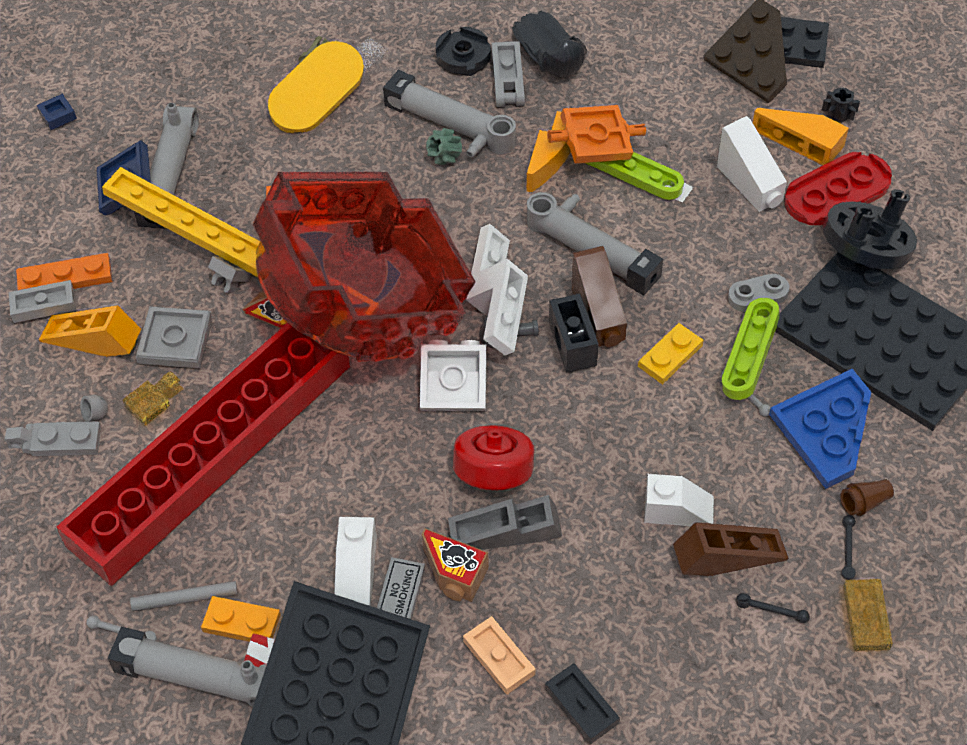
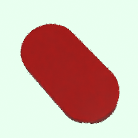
M862 152L847 153L793 180L789 184L784 197L785 208L799 222L808 225H824L829 210L836 204L842 202H863L869 204L884 196L892 182L891 168L877 155L870 153L869 156L861 155Z

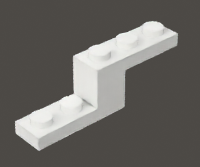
M488 224L480 229L466 300L483 314L488 315L483 339L503 355H508L515 351L528 275L510 260L506 259L510 240L491 224Z

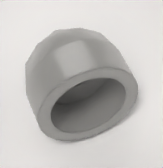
M99 395L82 397L80 410L83 419L86 422L105 417L108 412V404L103 397Z

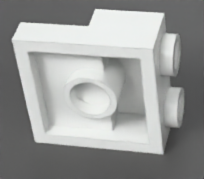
M431 340L429 344H421L420 410L486 411V345H480V342L476 340L461 341V345H448V342L445 340Z

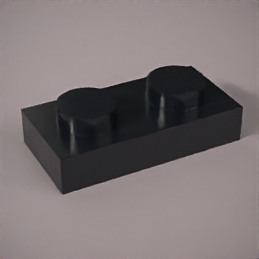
M575 663L545 683V690L589 744H592L619 724L620 717Z

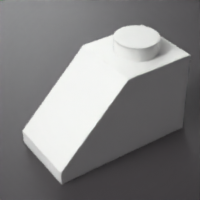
M648 474L644 523L692 526L695 522L713 524V495L683 476Z

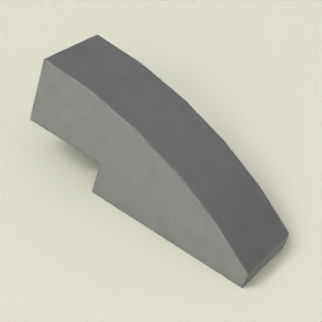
M549 495L516 504L513 499H509L448 518L451 538L480 550L542 542L562 536L557 506Z

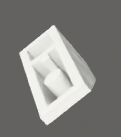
M339 517L335 568V594L371 606L377 541L375 520L372 517Z

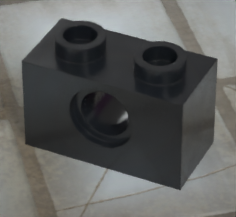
M581 294L549 300V325L566 373L597 366L599 343Z

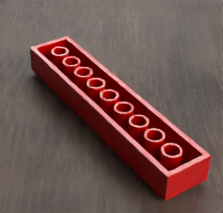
M299 312L56 526L65 547L110 586H113L350 368L348 351H341L328 346L344 347L347 345L305 314Z

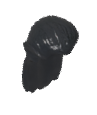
M539 11L538 14H526V16L521 17L520 22H514L515 25L512 27L516 39L531 58L539 64L541 72H548L554 76L566 78L574 75L581 68L587 54L586 46L580 39L575 36L571 37L553 15L548 12Z

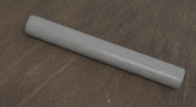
M236 581L131 597L132 611L208 600L212 596L226 597L238 595Z

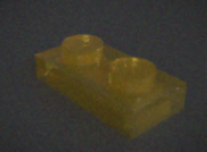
M881 579L845 580L843 590L854 651L890 650L893 642Z

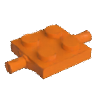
M618 105L564 108L560 115L564 130H548L547 138L549 143L565 141L570 147L575 164L629 160L633 155L630 137L645 136L646 127L644 123L628 125L622 117Z

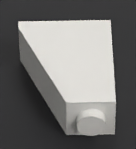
M746 116L723 127L717 162L719 170L759 212L768 207L771 209L777 207L784 199L787 181L752 121Z

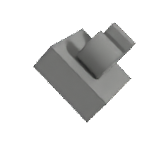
M212 256L208 268L216 272L212 277V285L219 286L226 279V286L224 288L226 293L236 291L238 282H248L251 277V273L221 257Z

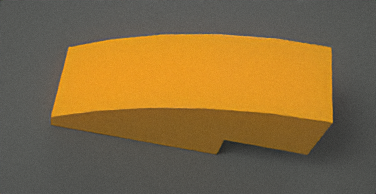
M560 111L556 113L552 130H564ZM539 130L527 170V192H533L546 183L559 170L571 153L570 147L565 141L549 143L547 138L548 131Z

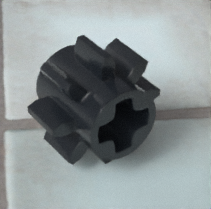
M837 88L833 92H827L821 110L828 112V118L842 124L847 119L854 120L860 101L853 100L854 92L849 89Z

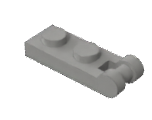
M520 42L492 43L496 108L505 107V104H516V107L525 106ZM504 90H515V92L504 93Z

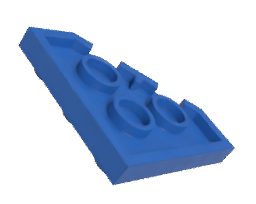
M850 369L770 408V417L825 489L854 475L871 391L856 372Z

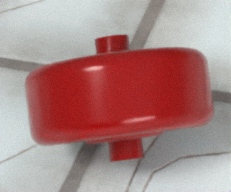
M496 425L474 427L460 434L455 440L453 469L461 481L475 488L492 491L516 488L527 482L532 476L535 448L528 436L513 428Z

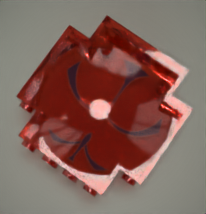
M388 172L277 173L266 199L263 201L253 222V226L261 240L256 249V269L259 282L269 302L293 328L327 349L355 357L357 362H378L399 358L408 359L416 354L418 348L429 336H447L456 331L466 314L461 303L467 298L476 281L429 198L402 199Z

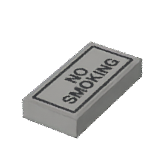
M391 557L377 608L412 619L425 573V564Z

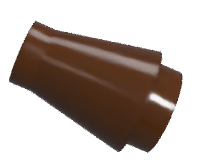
M887 479L850 483L846 489L841 491V504L849 515L863 516L882 502L891 499L894 496V489Z

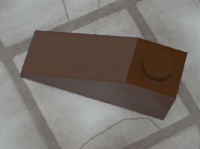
M695 522L673 543L683 575L714 576L787 561L789 559L778 529Z

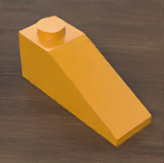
M757 108L754 111L752 122L759 134L821 165L833 161L843 149L849 129L824 115Z
M117 305L52 315L39 341L105 357L130 354L131 350L135 347L141 328Z

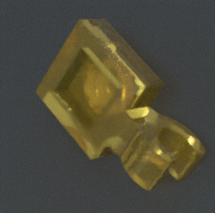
M170 371L155 385L148 380L145 381L122 401L125 407L146 426L170 406L167 398H173L183 390V387L178 383L180 381L179 378Z

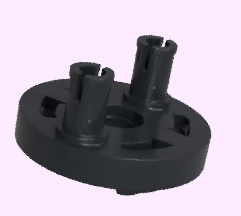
M892 190L884 209L863 202H842L836 204L829 210L824 222V236L829 244L839 253L857 263L866 265L868 268H900L910 261L917 246V237L914 231L901 219L905 207L910 201V196L905 194L902 199L904 191Z

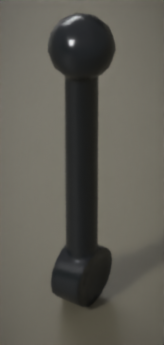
M846 515L842 519V523L845 526V567L842 569L841 575L845 580H852L856 575V571L852 567V527L856 524L854 516Z
M740 593L736 599V604L740 608L751 606L796 618L800 623H807L810 619V614L806 610L794 611L751 599L746 593Z

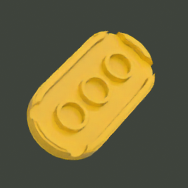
M338 41L326 42L316 47L270 93L268 110L275 126L287 133L301 131L303 133L311 131L320 125L361 83L364 65L359 52L351 45Z

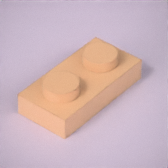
M492 616L463 635L465 645L506 695L535 675V667Z

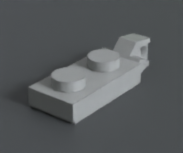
M99 421L27 424L25 428H6L5 441L9 449L22 448L23 453L31 454L32 456L98 455L101 424Z

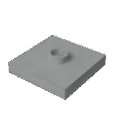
M149 306L135 357L137 363L200 368L213 318L211 311Z

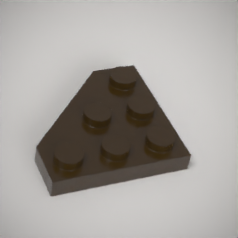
M756 0L703 56L706 62L767 103L772 101L787 85L780 10L764 0Z

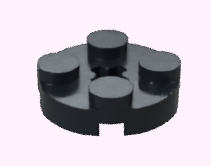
M460 27V31L454 33L448 30L440 35L436 41L437 64L451 73L472 76L477 71L483 69L490 61L491 46L488 43V37L478 29ZM464 49H468L467 52H459L463 51Z

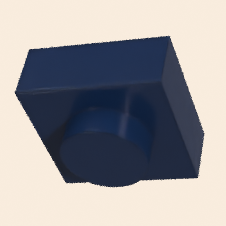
M63 94L36 105L39 114L50 130L77 119L74 109Z

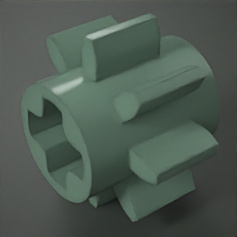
M453 129L433 130V135L428 138L426 142L427 156L435 157V164L455 163V158L462 153L461 137L453 136Z

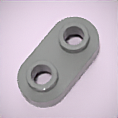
M768 274L739 281L730 287L728 302L731 307L742 312H746L749 303L758 298H770L777 302V304H780L788 297L789 283L784 277L777 274Z

